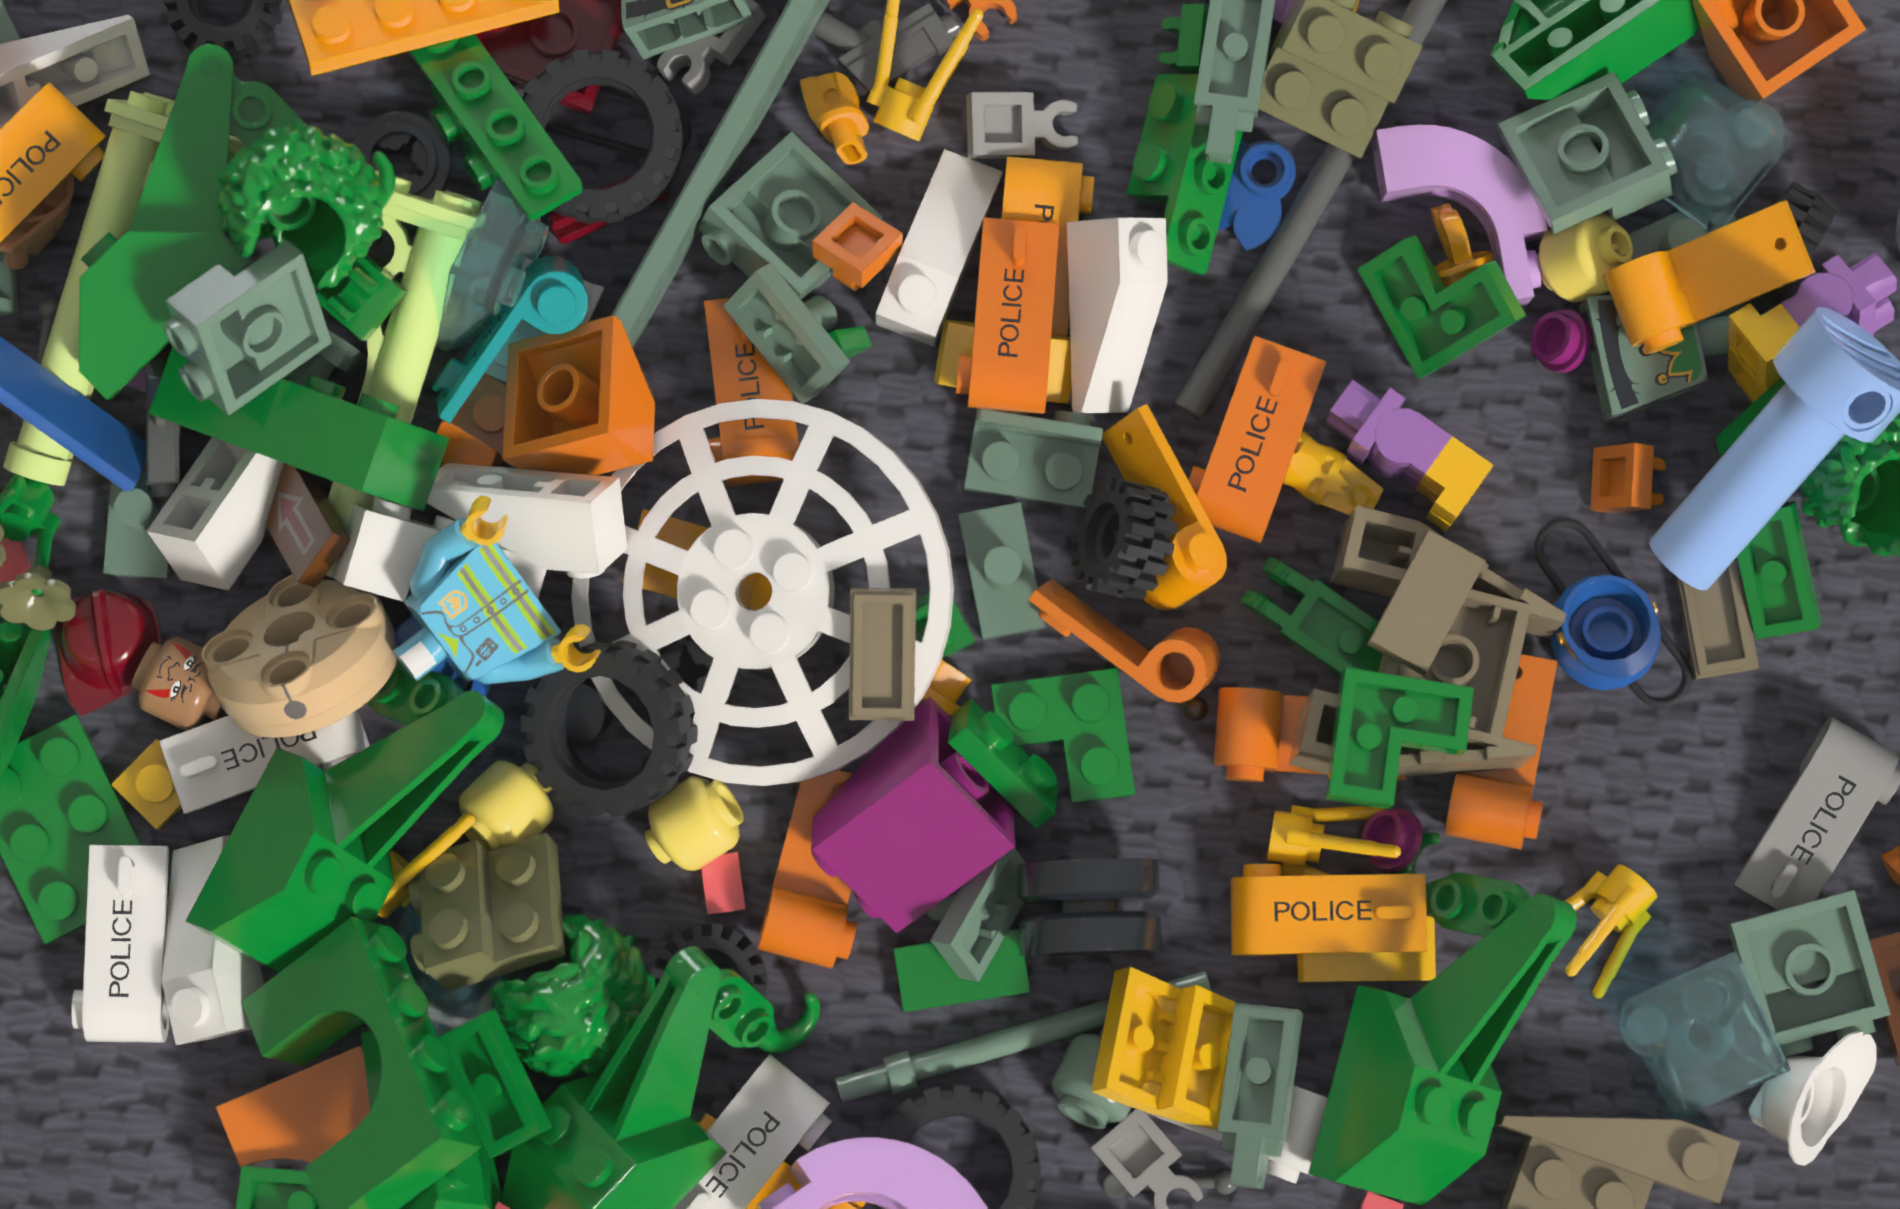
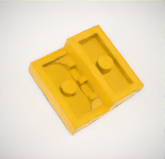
M1133 967L1116 970L1114 972L1091 1092L1154 1115L1200 1127L1218 1129L1236 1002L1198 985L1180 989Z

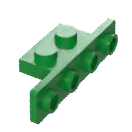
M475 34L407 51L430 83L436 108L430 111L429 115L434 127L447 145L456 141L466 154L462 158L464 167L480 191L490 188L503 207L515 201L526 218L531 221L538 219L582 193L581 179Z
M1157 74L1153 92L1149 99L1148 111L1138 150L1134 157L1133 169L1126 194L1146 202L1167 203L1163 217L1166 218L1167 263L1192 274L1204 275L1210 263L1243 131L1237 130L1231 164L1206 161L1207 154L1205 152L1210 126L1195 124L1196 109H1194V98L1198 74Z

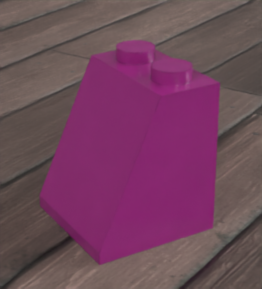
M931 697L914 710V721H904L813 815L811 853L818 866L831 877L838 875L854 891L855 898L861 908L874 919L880 917L896 933L1015 848L1014 807L948 743L952 718Z

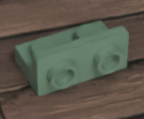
M977 408L964 490L1087 510L1083 502L1088 494L1092 495L1103 429L1090 426L1092 419L1090 416L1074 412L1055 411L1053 420L1028 416L1027 412Z

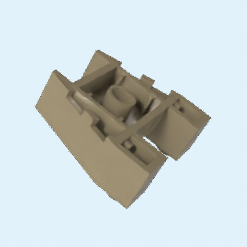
M1356 505L1344 522L1331 583L1392 598L1427 531L1437 532L1420 521ZM1485 563L1428 672L1424 676L1382 654L1379 673L1474 688L1466 752L1459 756L1401 746L1397 777L1520 769L1534 757L1537 749L1536 745L1503 737L1525 634L1530 633L1549 638L1564 623L1566 613L1528 589H1519L1489 570V565ZM1314 689L1303 702L1289 765L1328 774L1338 702L1337 694Z
M1496 1115L1494 1125L1526 1136L1501 1209H1645L1653 1183L1707 1202L1720 1204L1741 1142L1674 1119Z

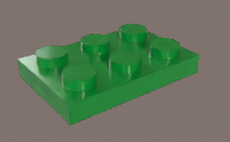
M76 714L18 743L3 779L0 781V855L45 945H49L86 926L89 845L143 846L115 788L111 785L110 777L80 717Z

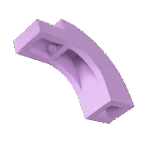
M1417 124L1376 130L1371 139V147L1381 202L1418 196H1438L1453 200L1467 208L1480 221L1487 233L1491 250L1494 252L1495 259L1493 261L1496 260L1520 305L1527 306L1534 297L1533 288L1541 287V270L1536 251H1526L1525 242L1541 240L1548 231V226L1516 165L1494 146L1476 136L1457 129Z
M877 1137L841 1140L810 1151L798 1158L790 1169L802 1188L796 1192L792 1185L788 1183L757 1205L759 1209H827L845 1202H867L885 1209H988L970 1183L943 1159L915 1145L894 1139Z

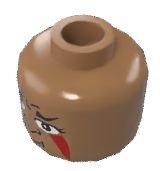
M177 636L169 638L163 645L153 642L141 660L132 681V688L139 691L138 704L140 708L187 731L198 727L205 717L214 721L218 720L223 712V708L209 682L208 670L201 656L203 648Z

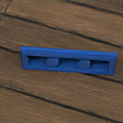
M0 336V403L125 492L127 490L132 491L137 485L146 458V441Z

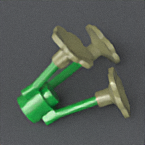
M14 474L0 494V543L3 537L12 541H23L35 534L38 535L34 566L29 568L26 573L17 575L14 581L0 583V615L11 623H26L35 630H50L56 625L57 621L65 622L71 620L75 616L76 604L70 599L71 588L60 580H52L53 574L48 569L52 539L61 523V519L50 512L55 499L54 493L46 483ZM0 544L1 567L5 563L6 552Z

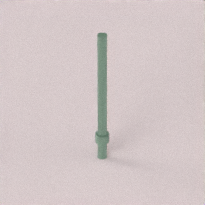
M1205 971L1166 982L1180 989L1198 985L1211 991ZM1109 999L910 1057L908 1051L884 1057L883 1065L835 1078L841 1101L844 1103L889 1089L895 1095L918 1088L917 1081L1102 1028L1105 1023Z

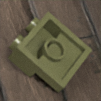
M1294 0L1267 55L1259 109L1352 155L1362 158L1389 101L1395 104L1423 46L1409 39L1414 29L1413 26L1389 14L1379 11L1373 22L1353 12L1358 0Z
M547 833L487 851L477 840L448 848L419 873V877L412 879L408 884L411 904L416 913L421 916L422 932L413 935L411 938L413 958L421 971L431 975L448 992L565 956L558 845Z

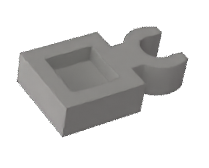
M748 0L755 15V22L746 25L742 24L727 29L723 33L710 35L664 51L657 63V68L664 79L671 82L681 68L691 66L690 70L684 75L682 82L689 93L693 95L700 93L709 82V66L715 58L730 66L763 22L766 15L760 5L752 0Z
M971 92L966 95L968 158L1007 159V156L1031 158L1035 156V141H1040L1045 147L1056 151L1067 150L1078 144V136H1061L1053 128V119L1056 115L1065 116L1077 112V104L1072 101H1055L1042 109V111H1034L1033 92Z
M1135 1109L1091 1147L1133 1197L1148 1185L1155 1193V1209H1169L1166 1198L1168 1193L1175 1188L1187 1190L1197 1202L1203 1198L1200 1187L1193 1179L1184 1175H1175L1170 1170L1169 1166L1182 1154L1145 1111Z

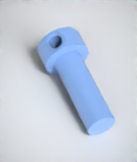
M1817 307L1775 355L1773 360L1778 374L1785 381L1784 386L1650 538L1651 550L1660 562L1690 586L1700 590H1708L1845 434L1862 442H1874L1900 412V361L1881 342L1844 315L1826 307Z

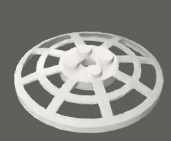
M752 399L721 403L685 415L654 433L653 456L661 449L680 439L691 474L681 479L659 498L644 518L639 530L625 525L627 550L624 553L628 554L624 573L623 601L625 619L630 634L612 643L620 640L630 641L637 644V650L643 652L649 649L658 656H661L658 649L690 635L702 650L713 657L702 693L695 691L685 682L679 685L684 696L689 695L693 702L695 714L692 725H697L698 728L697 742L691 745L689 751L694 757L687 771L725 783L769 786L803 782L840 770L873 751L894 733L904 721L873 720L856 736L838 745L821 710L833 704L849 690L850 656L836 674L814 691L811 690L797 658L806 653L817 642L822 633L850 643V615L833 609L835 589L832 571L864 557L867 566L869 588H890L888 562L883 549L920 535L927 557L930 595L928 620L922 643L915 640L914 708L918 705L941 663L952 619L954 585L950 550L938 513L920 481L892 449L868 430L833 412L794 401ZM749 418L791 420L809 425L793 461L780 457L746 456L730 458L716 463L704 428L720 422ZM833 436L853 445L878 465L899 490L909 510L873 525L867 513L849 492L827 475L817 471ZM645 463L615 470L611 477L619 478L621 491L635 472ZM750 475L774 476L784 479L769 515L757 513L736 515L723 481ZM809 489L818 493L836 508L851 527L852 534L820 547L809 533L795 524ZM699 492L711 527L697 538L689 551L657 539L656 536L671 514L692 495ZM646 562L679 575L677 582L679 611L647 625L642 599ZM761 573L771 583L772 596L765 607L753 611L747 608L741 601L740 586L743 580L750 574ZM573 578L571 597L574 624H585L591 629L585 639L578 641L580 647L596 642L592 631L588 598L590 578ZM661 660L660 663L667 670L671 669L664 660ZM738 668H772L788 702L779 706L762 708L737 707L726 704ZM602 676L592 678L604 703L628 732L652 750L653 728L635 713L618 692L611 678ZM797 721L814 755L795 763L761 767L727 764L709 759L720 722L731 726L761 728L785 725Z

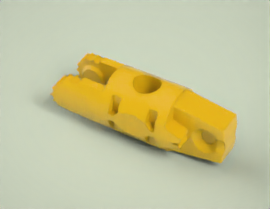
M1301 431L1283 484L1293 487L1304 498L1318 506L1321 504L1347 515L1351 514L1356 505L1374 509L1381 497L1383 487L1350 462L1345 454L1333 447L1318 443L1307 432Z

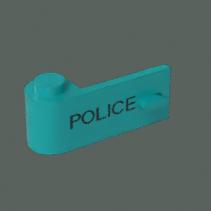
M544 256L534 260L518 278L461 363L453 357L448 361L431 387L435 392L442 389L436 398L438 415L441 419L449 424L451 423L522 319L548 334H564L575 329L584 320L588 310V295L580 272L571 261L560 256Z

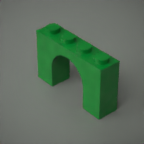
M352 916L241 1003L262 1057L302 1066L307 1065L355 1027L364 1023L370 1027L380 1049L382 1064L379 1090L373 1106L358 1127L313 1160L305 1169L321 1209H400L479 1150L482 1145L472 1123L474 1121L472 1108L461 1095L450 1069V1054L444 1044L438 1039L428 1015V1000L423 991L416 985L406 961L407 951L403 940L394 931L393 927Z

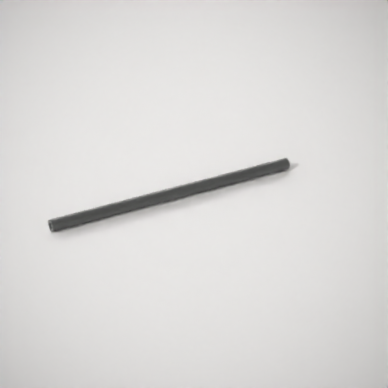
M1411 0L1400 19L1414 27L1409 37L1410 40L1422 45L1448 0ZM1330 143L1326 144L1282 219L1277 231L1272 236L1176 399L1174 405L1198 420L1203 418L1356 157L1355 155Z

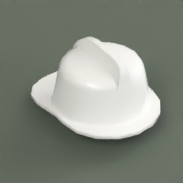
M1861 1031L1847 1034L1824 1057L1789 1056L1780 1060L1750 1105L1749 1118L1752 1122L1766 1129L1770 1135L1787 1143L1789 1154L1794 1163L1805 1166L1813 1161L1825 1145L1827 1139L1851 1112L1873 1074L1877 1060L1876 1044L1870 1034L1863 1035L1864 1032Z

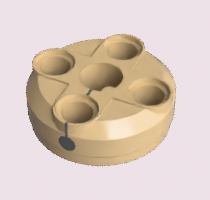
M291 575L276 583L270 589L268 595L242 611L228 625L225 631L211 638L203 647L201 656L208 670L209 682L223 710L231 717L236 726L255 736L282 738L319 730L345 718L362 707L378 693L391 676L397 662V657L393 650L398 646L391 621L375 593L346 586L335 580H321L313 588L297 582L294 575Z

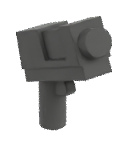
M928 3L898 21L888 87L896 83L898 78L903 79L906 77V72L936 54L940 56L949 50L954 41L953 38L960 31L957 22L950 12L939 17L931 4ZM825 11L817 22L813 33L846 52V54L838 58V63L855 80V88L858 91L859 97H866L867 94L869 95L875 82L882 25L878 20H874L864 25L858 31Z
M164 358L151 359L145 366L146 478L148 490L151 491V498L156 502H167L181 482L179 466V435H181V425L149 414L167 360Z

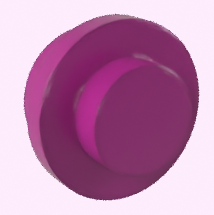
M1569 309L1545 314L1537 321L1531 334V348L1534 355L1546 369L1557 373H1567L1577 368L1587 356L1591 345V328L1587 319L1582 314Z
M1400 808L1384 809L1375 813L1367 821L1361 839L1399 846L1401 854L1397 858L1368 855L1371 863L1377 868L1386 872H1396L1408 866L1416 857L1422 843L1423 832L1419 819L1411 812Z

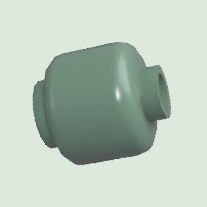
M1101 1029L1099 1035L1081 1034L1071 1040L1052 1081L1053 1092L1060 1100L1058 1104L1059 1110L1075 1122L1093 1129H1104L1107 1123H1118L1124 1120L1132 1107L1091 1092L1103 1029Z

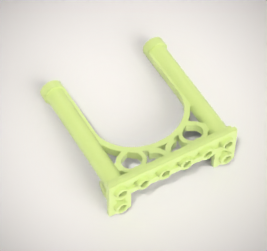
M130 91L128 100H107L104 111L112 113L108 126L113 128L41 361V366L89 400L91 399L94 386L79 372V277L89 269L81 258L108 232L119 240L129 231L174 104L173 100L147 92L142 94ZM232 135L229 138L228 164L241 148H245L241 141ZM375 170L377 176L379 177V171ZM395 176L394 194L383 208L382 220L384 225L381 227L393 238L395 249L390 263L382 269L393 278L403 272L400 284L408 292L392 310L386 331L384 322H382L367 340V370L357 405L362 393L400 406L396 419L411 424L467 242L481 240L483 231L492 229L495 218L479 213L482 205L480 200L448 190L445 192L436 190L434 198L419 197L409 193L411 181ZM400 221L418 226L413 244H411L408 231ZM23 420L17 442L11 441L9 444L3 468L29 479L64 486L71 467L73 454L26 420ZM333 481L327 500L346 531L353 504L356 503L372 508L375 497L378 496ZM336 561L328 570L326 576L332 577Z

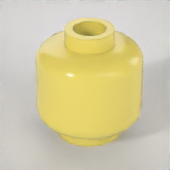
M1604 213L1595 215L1553 234L1550 228L1541 240L1537 255L1541 279L1549 290L1569 302H1582L1587 297L1606 294L1609 292L1603 275L1611 269L1631 261L1633 245L1626 230L1614 221L1612 217Z
M499 760L491 764L459 796V808L462 815L457 820H460L467 813L475 816V823L464 832L470 841L477 840L487 851L537 836L551 823L553 819V806L547 794L552 788L548 787L545 789L535 777V774L539 771L534 765L525 762L519 767L511 762Z
M693 775L650 804L648 819L651 828L645 831V838L653 854L662 863L667 864L672 860L684 870L696 871L736 845L740 836L738 825L743 823L744 816L736 798L723 782L718 780L710 782L704 777Z

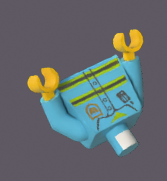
M483 495L477 497L472 503L467 518L457 519L424 543L409 581L412 594L405 601L406 607L422 629L393 650L398 660L414 680L418 681L444 660L448 662L457 675L466 681L477 680L483 684L531 680L560 671L564 667L573 672H583L594 664L601 650L598 649L592 653L585 654L579 652L573 642L585 639L590 633L591 629L587 625L577 624L572 627L562 642L554 639V637L561 633V630L497 544L504 534L509 516L504 515L499 521L493 523L486 522L480 518L489 508L491 502L489 497Z

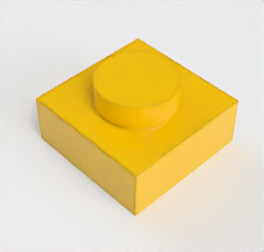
M158 739L111 785L155 829L160 830L182 806L164 757L160 740Z

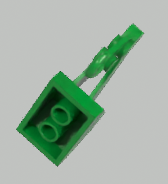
M215 44L199 46L189 56L183 79L129 231L119 240L108 232L81 258L89 269L79 277V372L107 400H111L151 359H154L170 343L162 328V324L172 318L166 303L168 298L218 264L233 276H236L251 265L247 258H244L235 251V246L223 234L224 214L217 208L222 185L216 178L218 173L228 164L230 131L245 147L250 148L252 142L258 139L261 140L264 131L269 128L284 127L286 125L292 128L297 122L303 121L266 84L257 81L243 82L239 80L234 74L231 56L224 48ZM377 151L373 155V161L379 170L381 183L387 191L386 201L383 203L384 208L394 194L396 178L391 162L383 152Z
M397 660L395 668L385 685L367 703L373 711L382 717L407 726L325 771L304 757L277 747L185 921L267 970L277 974L351 916L374 922L394 884L389 850L468 763L499 735L504 724V713L498 705L477 691H467L464 693L462 687L448 676L434 671L428 672L416 681L401 662Z
M1423 832L1422 843L1416 857L1408 866L1396 871L1395 874H1416V863L1419 855L1426 847L1438 844L1441 840L1440 835L1436 832ZM1455 872L1444 878L1426 882V911L1441 927L1483 938L1410 999L1384 990L1358 985L1309 1168V1175L1423 1206L1485 1156L1502 1093L1491 1063L1550 965L1574 933L1576 912L1568 902L1545 894H1536L1530 897L1527 890L1518 884L1462 872Z
M688 947L681 950L668 963L655 991L606 1069L593 1075L561 1084L542 1104L553 1128L512 1149L502 1192V1203L510 1209H674L727 1153L691 1114L709 1029L735 1048L744 1046L747 1048L759 1047L762 1051L772 1054L784 1053L798 1046L809 1036L815 1027L820 1015L819 999L814 992H806L803 997L806 1004L805 1010L799 1019L788 1028L777 1030L773 1016V1005L732 969L720 970L698 947Z

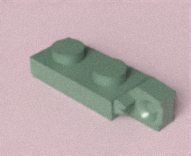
M1210 0L1194 98V109H1196L1195 124L1210 126L1205 152L1207 154L1206 161L1231 164L1237 130L1252 132L1254 118H1258L1276 0Z
M1236 1003L1234 1006L1218 1131L1222 1133V1149L1234 1151L1230 1182L1238 1187L1264 1189L1268 1156L1281 1157L1283 1141H1287L1303 1013L1300 1010Z

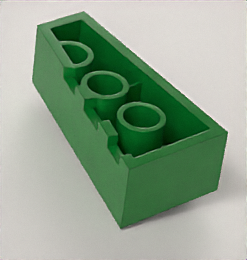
M172 346L149 414L359 491L424 511L450 438L397 420L396 416L400 406L362 393L359 404L355 405L342 400L346 387L310 374L305 386L289 381L292 372L228 416L208 398L204 401H199L190 393L179 375V368L188 363L187 358L179 354Z

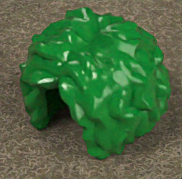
M303 121L297 122L292 128L286 125L284 127H271L264 131L261 140L253 141L250 148H241L232 161L217 175L216 179L222 185L217 208L226 216L224 232L231 237L232 243H235V251L244 258L251 256L256 243L260 239L266 240L272 237L275 248L285 241H289L303 253L315 289L337 286L339 281L352 270L356 257H365L369 247L372 245V241L378 239L383 232L381 229L384 225L382 213L387 191L372 165L365 161V157L356 145L345 143L341 138L332 133L324 136L322 130L315 126H308Z
M1900 412L1874 442H1862L1845 434L1799 486L1803 513L1815 518L1816 524L1822 529L1838 524L1845 542L1853 547L1868 545L1871 552L1879 556H1889L1892 554L1900 556Z
M562 915L565 956L554 959L556 967L551 971L536 972L526 981L520 979L499 981L495 984V987L490 989V997L495 1005L494 1009H496L499 1018L503 1020V1026L522 1062H526L534 1072H543L548 1077L575 1078L583 1072L593 1075L602 1069H606L655 991V977L646 972L640 955V949L634 947L635 938L633 936L627 935L623 937L615 928L611 926L605 927L603 919L590 920L585 915Z

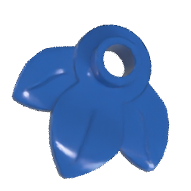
M1242 140L1240 141L1218 231L1233 226L1234 234L1239 244L1246 251L1254 249L1272 238L1281 223V199L1291 190L1296 176L1294 160L1283 146L1267 140L1255 141L1250 144H1246ZM1266 162L1273 166L1276 177L1272 182L1261 184L1253 178L1252 168L1257 163Z

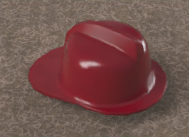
M103 589L91 590V593L82 597H70L76 604L75 616L69 621H57L56 634L64 687L71 705L81 716L136 690L132 688V681L145 653L153 642L162 645L159 619L152 601L141 600L124 592L106 591Z

